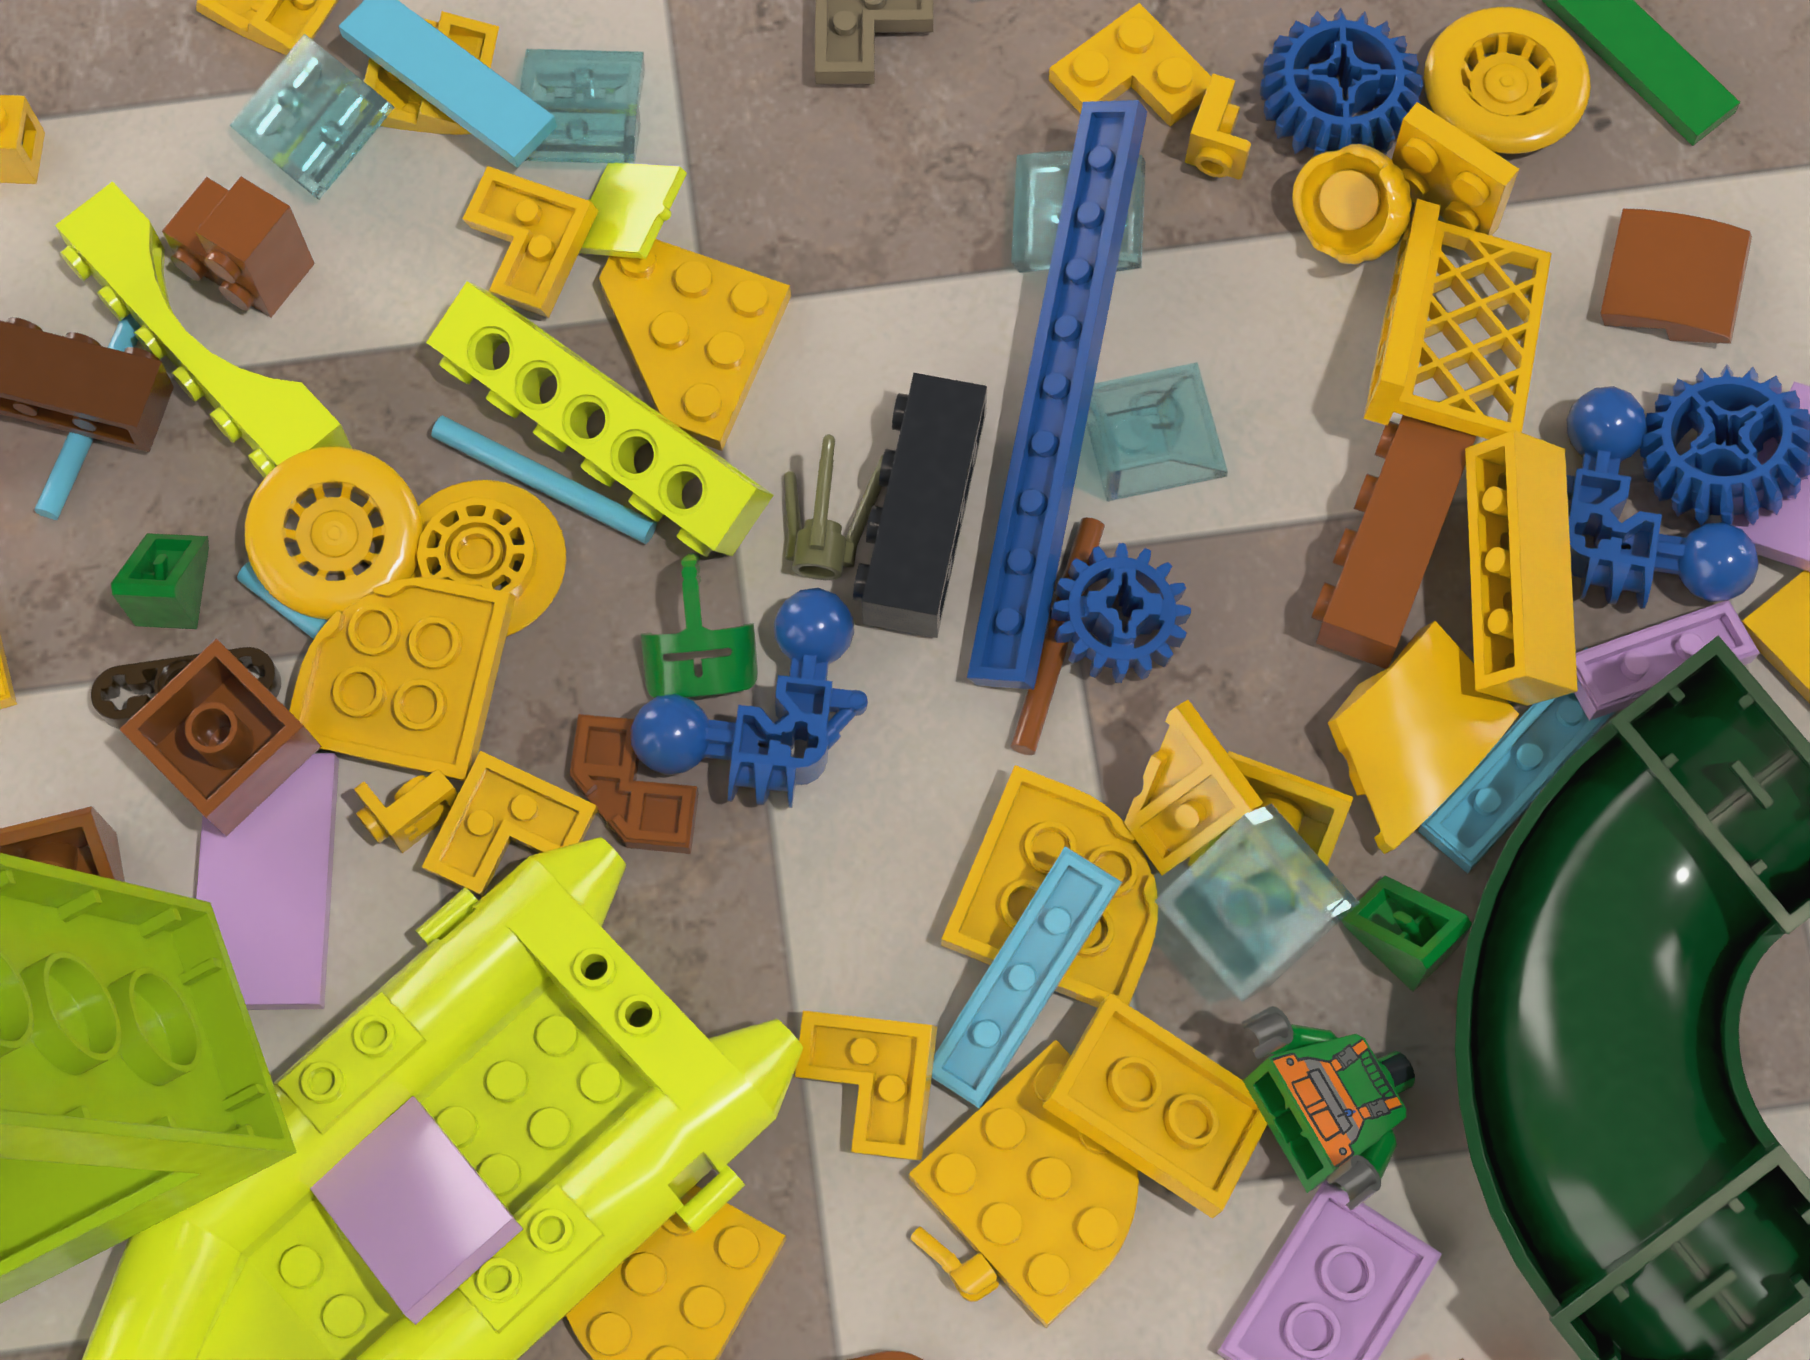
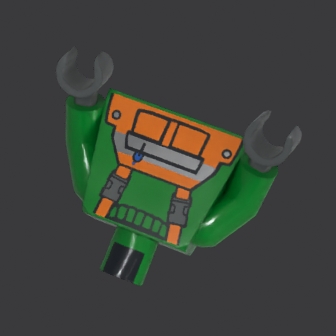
M1271 1006L1242 1022L1244 1029L1252 1030L1259 1040L1260 1045L1253 1049L1255 1058L1261 1059L1269 1054H1274L1242 1081L1306 1192L1308 1193L1316 1189L1326 1180L1330 1185L1333 1182H1337L1349 1196L1350 1202L1346 1206L1350 1210H1354L1381 1188V1179L1397 1147L1396 1137L1392 1128L1407 1117L1406 1107L1398 1094L1414 1085V1069L1407 1057L1401 1052L1393 1051L1377 1059L1364 1037L1352 1034L1338 1038L1330 1030L1290 1024L1283 1011Z

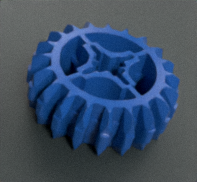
M1342 8L1334 14L1333 21H1327L1318 11L1311 17L1309 27L1296 20L1289 30V36L1279 35L1278 39L1274 42L1272 54H1269L1265 59L1262 71L1264 78L1261 80L1260 96L1261 100L1265 101L1263 112L1266 121H1276L1274 131L1277 139L1294 136L1292 142L1294 154L1304 150L1306 147L1314 149L1313 155L1316 156L1323 152L1338 151L1351 144H1363L1386 155L1392 149L1395 138H1398L1403 118L1416 102L1421 104L1419 96L1423 87L1422 75L1416 73L1419 65L1417 54L1405 53L1407 48L1405 35L1389 39L1390 28L1388 21L1375 28L1369 26L1365 11L1356 21L1346 20ZM1327 60V61H1325V62H1323V63L1314 64V63L1319 62V61ZM1337 75H1339L1340 87H1339V81H1338V79L1336 78ZM1342 88H1343V94H1344V96L1346 97L1345 101L1343 100ZM1361 111H1371L1360 116L1352 117L1354 114Z
M1726 364L1720 373L1721 377L1710 378L1700 368L1696 375V384L1690 385L1677 378L1673 386V396L1659 394L1655 402V413H1647V433L1643 435V444L1640 447V456L1644 459V477L1647 479V482L1654 483V493L1658 497L1659 502L1672 499V509L1677 517L1691 509H1695V519L1702 526L1711 515L1720 516L1721 522L1732 524L1735 515L1743 514L1754 526L1756 520L1759 519V508L1762 507L1777 515L1782 508V498L1796 499L1797 494L1801 491V480L1808 479V475H1810V414L1808 409H1800V398L1797 396L1796 390L1782 393V384L1779 382L1777 375L1763 383H1759L1758 373H1756L1754 367L1743 377H1734L1732 370ZM1693 428L1697 432V438L1690 442V450L1679 455L1676 451L1678 443ZM1774 437L1779 446L1773 456L1762 465L1757 460V453L1763 450L1764 442Z

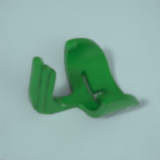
M689 553L681 560L683 566L681 574L684 579L682 590L686 628L679 633H641L645 684L648 693L653 698L670 694L694 697L744 691L752 688L757 680L758 665L754 623L715 630L707 629L702 625L699 586L701 577L699 575L700 565L698 564L700 555L697 553ZM724 648L732 650L730 655L701 658L703 674L700 677L695 675L694 659L667 661L663 657L664 654Z

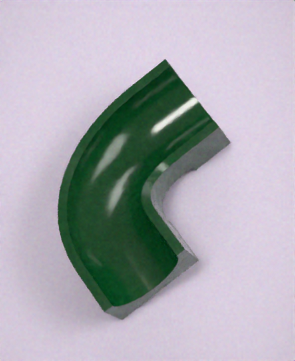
M1719 635L1612 718L1608 724L1565 762L1535 797L1507 840L1483 890L1465 950L1457 995L1455 1058L1459 1106L1471 1162L1489 1213L1513 1261L1548 1311L1550 1322L1581 1360H1747L1810 1313V1179L1778 1142L1760 1115L1745 1078L1739 1041L1742 1002L1750 977L1757 964L1784 934H1790L1810 918V743Z

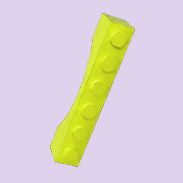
M113 181L55 225L67 245L60 254L70 268L82 281H85L91 275L103 287L97 291L98 296L119 321L129 314L132 315L141 326L134 334L143 347L158 357L159 360L165 355L177 367L171 373L176 382L194 402L202 396L206 398L215 408L209 414L211 419L232 443L240 437L244 439L254 450L248 455L249 460L264 478L277 465L303 451L329 446L352 448L338 420L302 382L273 379L238 368L211 353L184 329L175 317L169 303L164 277L165 249L150 220Z

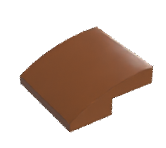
M1623 208L1600 312L1604 326L1666 329L1669 341L1731 344L1752 240L1751 232L1730 224L1691 215Z

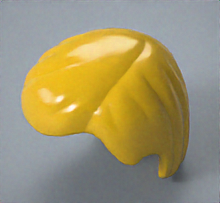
M1351 144L1338 151L1323 152L1312 157L1298 173L1292 192L1295 214L1312 246L1317 251L1337 259L1340 263L1360 264L1364 261H1374L1380 258L1398 243L1409 224L1412 208L1409 183L1404 179L1402 170L1387 155L1367 145Z

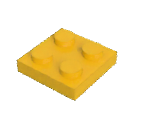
M1418 102L1402 120L1392 161L1402 170L1404 179L1410 185L1412 202L1416 203V200L1420 199L1441 205L1439 215L1443 217L1446 223L1492 236L1499 228L1519 168Z

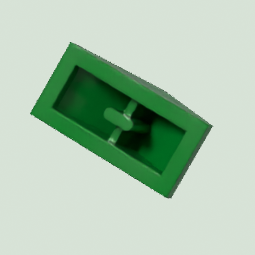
M147 533L111 582L113 597L135 626L197 629L209 551L208 536Z
M1386 875L1340 918L1344 926L1412 992L1458 949L1472 926V922L1466 914Z

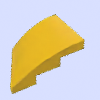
M1436 621L1419 629L1389 668L1358 684L1328 722L1337 748L1347 760L1349 777L1357 796L1366 794L1381 830L1374 839L1378 848L1384 854L1396 849L1461 785L1519 716V713L1506 699L1475 691L1474 663Z

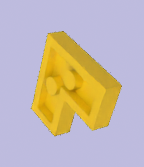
M1140 3L1136 4L1049 68V81L1080 114L1083 102L1113 101L1132 87L1169 127L1202 103L1211 79L1209 73Z
M487 166L462 219L472 229L511 242L489 291L505 303L549 318L597 216L598 210L591 201Z
M480 751L422 868L461 888L466 887L470 892L483 897L511 840L539 853L582 842L598 811V807L589 801Z
M803 1010L799 1038L803 1050L796 1066L795 1077L859 1085L851 1152L922 1160L938 1026Z

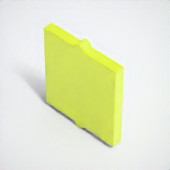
M608 162L591 199H588L597 208L598 213L579 253L646 259L664 221H667L672 215L670 208L687 172L680 166Z

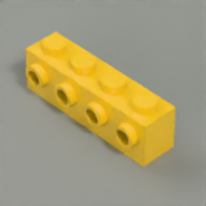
M1512 430L1465 448L1475 691L1528 706L1578 691L1565 448Z

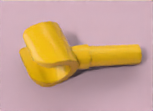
M921 1226L911 1235L910 1239L939 1263L942 1269L949 1274L956 1289L965 1300L970 1302L979 1301L998 1288L997 1276L980 1252L961 1264L954 1253L949 1251Z

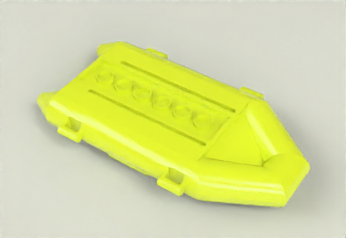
M598 837L531 855L479 901L466 887L450 899L415 930L428 946L273 1082L297 1153L128 1238L82 1360H519L675 1213L695 1233L745 1186L743 1181L727 1165L776 1120L801 1056L803 1046L794 1034L778 1019L707 1038L602 928L626 869L624 860L605 839ZM412 1096L425 1107L523 1228L521 1232L416 1325L403 1314L310 1189ZM712 1169L719 1173L687 1204L683 1205L680 1199Z

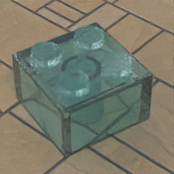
M1272 804L1244 814L1155 900L1157 905L1241 1002L1269 988L1359 904L1357 899Z

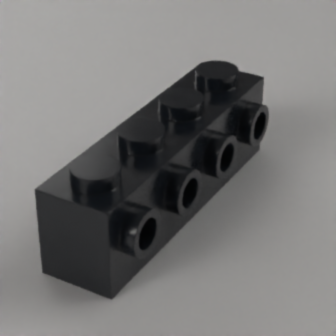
M913 373L909 395L898 393L892 418V430L900 431L896 450L885 449L879 476V486L887 487L883 507L872 506L867 526L866 543L875 545L870 565L859 563L853 589V600L862 602L863 624L938 638L987 412V386Z

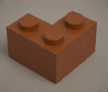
M242 176L230 190L206 177L162 230L174 253L171 256V261L179 270L196 281H200L203 277L208 278L219 285L218 289L221 294L238 308L248 311L253 306L270 318H272L315 264L291 207Z

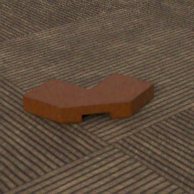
M578 714L570 777L577 788L589 802L597 805V812L627 848L691 854L699 795L697 786L636 781L639 759L631 746L630 732L634 719Z

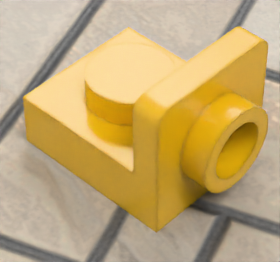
M1213 73L1190 133L1185 163L1196 166L1201 172L1212 177L1221 178L1228 176L1240 180L1246 168L1251 143L1248 140L1232 135L1240 111V106L1231 104L1236 80Z
M438 768L427 777L419 775L405 783L394 797L395 802L386 808L365 781H363L354 788V791L364 805L355 814L379 844L389 837L403 854L445 821L458 794L454 786Z

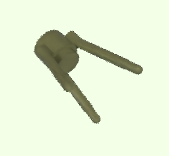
M830 434L823 437L814 515L812 519L805 521L804 529L801 528L796 475L792 471H788L784 475L789 538L786 559L793 561L792 570L796 574L818 580L838 579L842 576L843 566L854 567L857 545L869 519L872 506L875 505L882 486H879V476L883 455L880 457L875 471L870 478L846 538L841 535L842 526L835 521L827 519L835 438Z

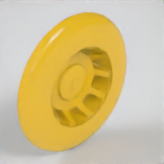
M1491 7L1462 16L1445 28L1436 38L1428 52L1424 66V88L1433 112L1491 151L1497 153H1527L1556 143L1578 124L1586 110L1590 97L1589 68L1577 42L1553 20L1522 8ZM1494 53L1493 55L1487 57L1484 56V54ZM1530 62H1533L1538 67V69H1536ZM1467 64H1470L1474 68L1473 71H1470ZM1542 83H1548V86L1545 88L1541 87Z
M329 446L298 453L277 465L263 479L250 501L245 520L244 536L246 551L252 569L264 588L275 599L300 614L329 620L338 610L343 612L357 600L373 592L372 588L384 583L411 578L418 564L417 551L419 538L423 532V525L419 506L411 489L392 467L369 453L353 448ZM342 488L340 497H326L323 490ZM356 492L368 500L363 507L351 501L353 493ZM314 494L316 502L305 509L299 504L306 496ZM378 512L383 525L372 528L369 516ZM291 514L299 518L296 530L285 528ZM374 540H383L379 554L370 552ZM290 542L297 543L300 554L292 557L289 556L285 544ZM362 562L370 565L364 572L355 575L353 569ZM310 564L318 572L316 576H311L300 568ZM343 573L345 576V580H327L329 574Z
M473 480L444 488L431 495L419 505L423 532L419 538L418 564L411 578H440L494 589L502 582L507 581L509 584L500 591L509 592L516 598L506 637L526 628L545 612L555 598L563 580L566 566V547L562 530L556 518L542 501L530 492L506 482ZM512 539L524 540L525 543L523 545H513ZM515 561L522 563L518 572L513 570ZM440 564L441 570L432 575V570Z

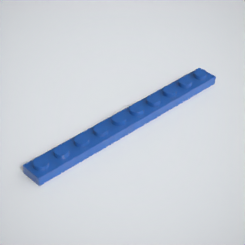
M1139 100L1083 102L967 674V678L977 686L1033 690L1035 688L1148 112Z

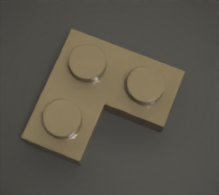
M816 0V84H875V32H934L933 0Z

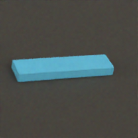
M364 0L338 26L344 39L516 168L557 127L554 115L398 0Z
M1574 693L1533 704L1498 741L1461 785L1421 824L1418 832L1468 874L1528 809L1535 797L1565 762L1588 742L1617 711L1589 721Z
M1064 847L935 1053L932 1070L933 1079L978 1108L984 1105L1123 883L1122 881L1068 847Z

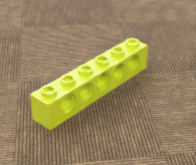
M466 281L426 342L444 355L439 363L443 369L469 385L474 378L491 389L485 397L491 404L513 418H517L520 412L526 414L538 423L533 430V433L538 438L562 453L570 446L585 457L580 465L585 472L609 487L617 480L633 492L628 500L632 506L657 522L661 520L663 515L682 527L676 537L705 557H708L712 550L733 556L774 496L753 479L494 294L475 284ZM508 342L510 347L509 358L501 368L495 369L493 365L494 352L499 345ZM555 375L557 391L549 402L542 404L539 395L540 387L545 379ZM602 409L605 414L604 428L599 435L590 439L586 428L587 421L593 412ZM650 443L654 451L652 464L644 472L637 473L634 466L635 454L642 445ZM698 477L702 483V496L696 505L687 509L682 501L683 488L689 480Z

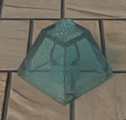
M1198 362L1094 383L1086 424L1107 502L1227 477V466Z

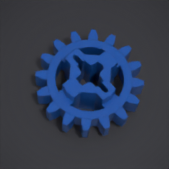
M1125 543L1118 544L1112 558H1107L1105 552L1099 546L1094 547L1089 557L1090 566L1076 558L1072 561L1068 570L1071 579L1060 578L1054 593L1062 600L1054 602L1050 611V618L1057 621H1065V623L1058 627L1054 638L1056 643L1073 642L1075 646L1068 658L1072 664L1082 660L1084 657L1092 661L1089 675L1096 678L1101 673L1103 667L1112 668L1115 683H1122L1128 668H1133L1141 680L1146 679L1152 670V660L1162 667L1168 665L1174 655L1170 646L1180 648L1186 637L1187 632L1178 625L1187 622L1191 614V608L1176 604L1182 598L1186 586L1184 583L1169 585L1166 578L1172 565L1166 562L1156 569L1150 566L1151 550L1144 548L1137 559L1128 557ZM1107 578V584L1101 591H1089L1087 596H1081L1090 585ZM1117 594L1119 596V606H1122L1123 616L1130 617L1124 631H1122V620H1119L1118 611L1111 608ZM1153 630H1159L1158 634L1150 642L1134 648L1136 637L1140 634L1151 635ZM1089 632H1092L1102 643L1097 641Z

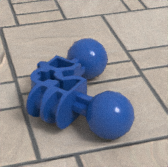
M1615 386L1597 387L1582 395L1571 406L1566 419L1567 435L1570 444L1582 457L1581 469L1577 468L1574 476L1566 475L1571 572L1573 576L1581 578L1580 599L1584 600L1589 585L1604 587L1606 601L1608 604L1616 605L1622 590L1636 592L1638 606L1644 610L1648 602L1654 571L1679 575L1680 580L1692 595L1708 602L1728 601L1743 594L1753 584L1758 571V556L1755 544L1743 529L1726 522L1708 523L1691 531L1683 538L1659 534L1662 514L1639 511L1622 523L1618 520L1628 499L1631 482L1630 476L1619 475L1620 463L1631 457L1643 444L1642 437L1647 433L1644 409L1630 392ZM1582 535L1593 536V543L1597 549L1585 547L1586 541Z
M812 588L798 591L789 597L778 609L774 621L775 640L781 651L791 660L789 676L778 675L775 695V712L778 718L776 722L773 723L761 707L738 705L736 723L709 720L705 711L693 700L678 694L657 696L638 711L630 730L631 746L638 759L650 769L665 775L685 773L697 766L703 758L731 760L728 801H733L740 786L755 788L757 805H764L771 790L787 792L788 807L793 808L796 785H807L821 776L828 761V750L840 739L841 735L839 733L855 716L862 715L867 709L868 699L864 692L832 688L833 681H827L829 665L846 652L854 635L853 616L847 605L834 593L821 588ZM830 712H835L836 714L829 720ZM795 740L807 741L804 758L791 757V750L794 747Z

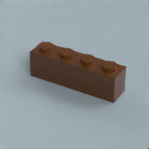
M11 317L8 318L7 322L0 320L1 415L150 452L174 389L166 369L158 357L146 350L135 347H127L124 352L103 347L95 339L76 332H69L65 337L44 332L36 324L21 318Z

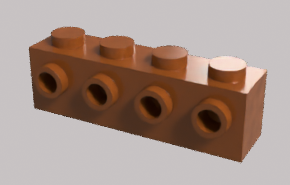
M1405 415L1402 416L1399 424L1389 421L1388 426L1385 425L1375 452V456L1385 459L1379 477L1366 474L1354 506L1355 510L1365 514L1358 532L1345 528L1333 560L1334 564L1344 567L1337 586L1324 582L1311 618L1322 622L1316 644L1384 669L1389 668L1465 468V448L1474 444L1475 435Z

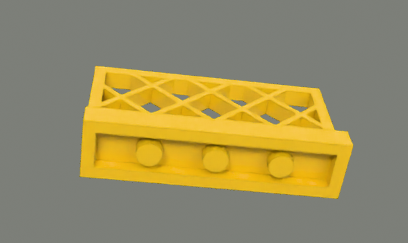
M1417 199L1410 215L1409 224L1399 242L1363 419L1388 426L1392 414L1395 412L1485 439H1491L1512 430L1522 433L1552 253L1438 221L1441 205ZM1442 244L1464 250L1473 262L1456 268L1441 251ZM1509 263L1533 270L1532 277L1515 285L1500 266ZM1484 274L1497 289L1498 293L1481 299L1466 280ZM1448 287L1452 289L1465 305L1449 313L1432 295ZM1509 304L1524 323L1507 330L1492 310ZM1476 318L1490 335V338L1473 344L1458 325ZM1442 332L1457 352L1439 359L1424 339ZM1499 349L1504 352L1516 367L1515 370L1501 376L1497 374L1483 357ZM1467 363L1482 381V384L1465 391L1449 370ZM1433 378L1448 398L1437 402L1413 395L1414 387L1418 383ZM1493 395L1508 413L1507 421L1484 415L1475 402Z

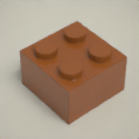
M217 638L119 729L200 813L226 837L322 747L304 725Z

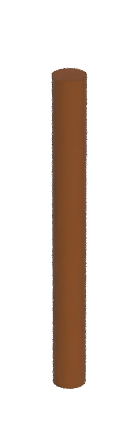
M1088 517L1081 519L1063 578L1071 579L1068 570L1072 561L1076 558L1090 566V554L1094 547L1099 546L1105 528L1101 521ZM1057 596L1056 602L1062 600ZM1050 618L1044 637L1034 690L1028 689L1011 743V749L1024 755H1035L1069 642L1056 643L1054 638L1058 627L1065 623V621H1057Z

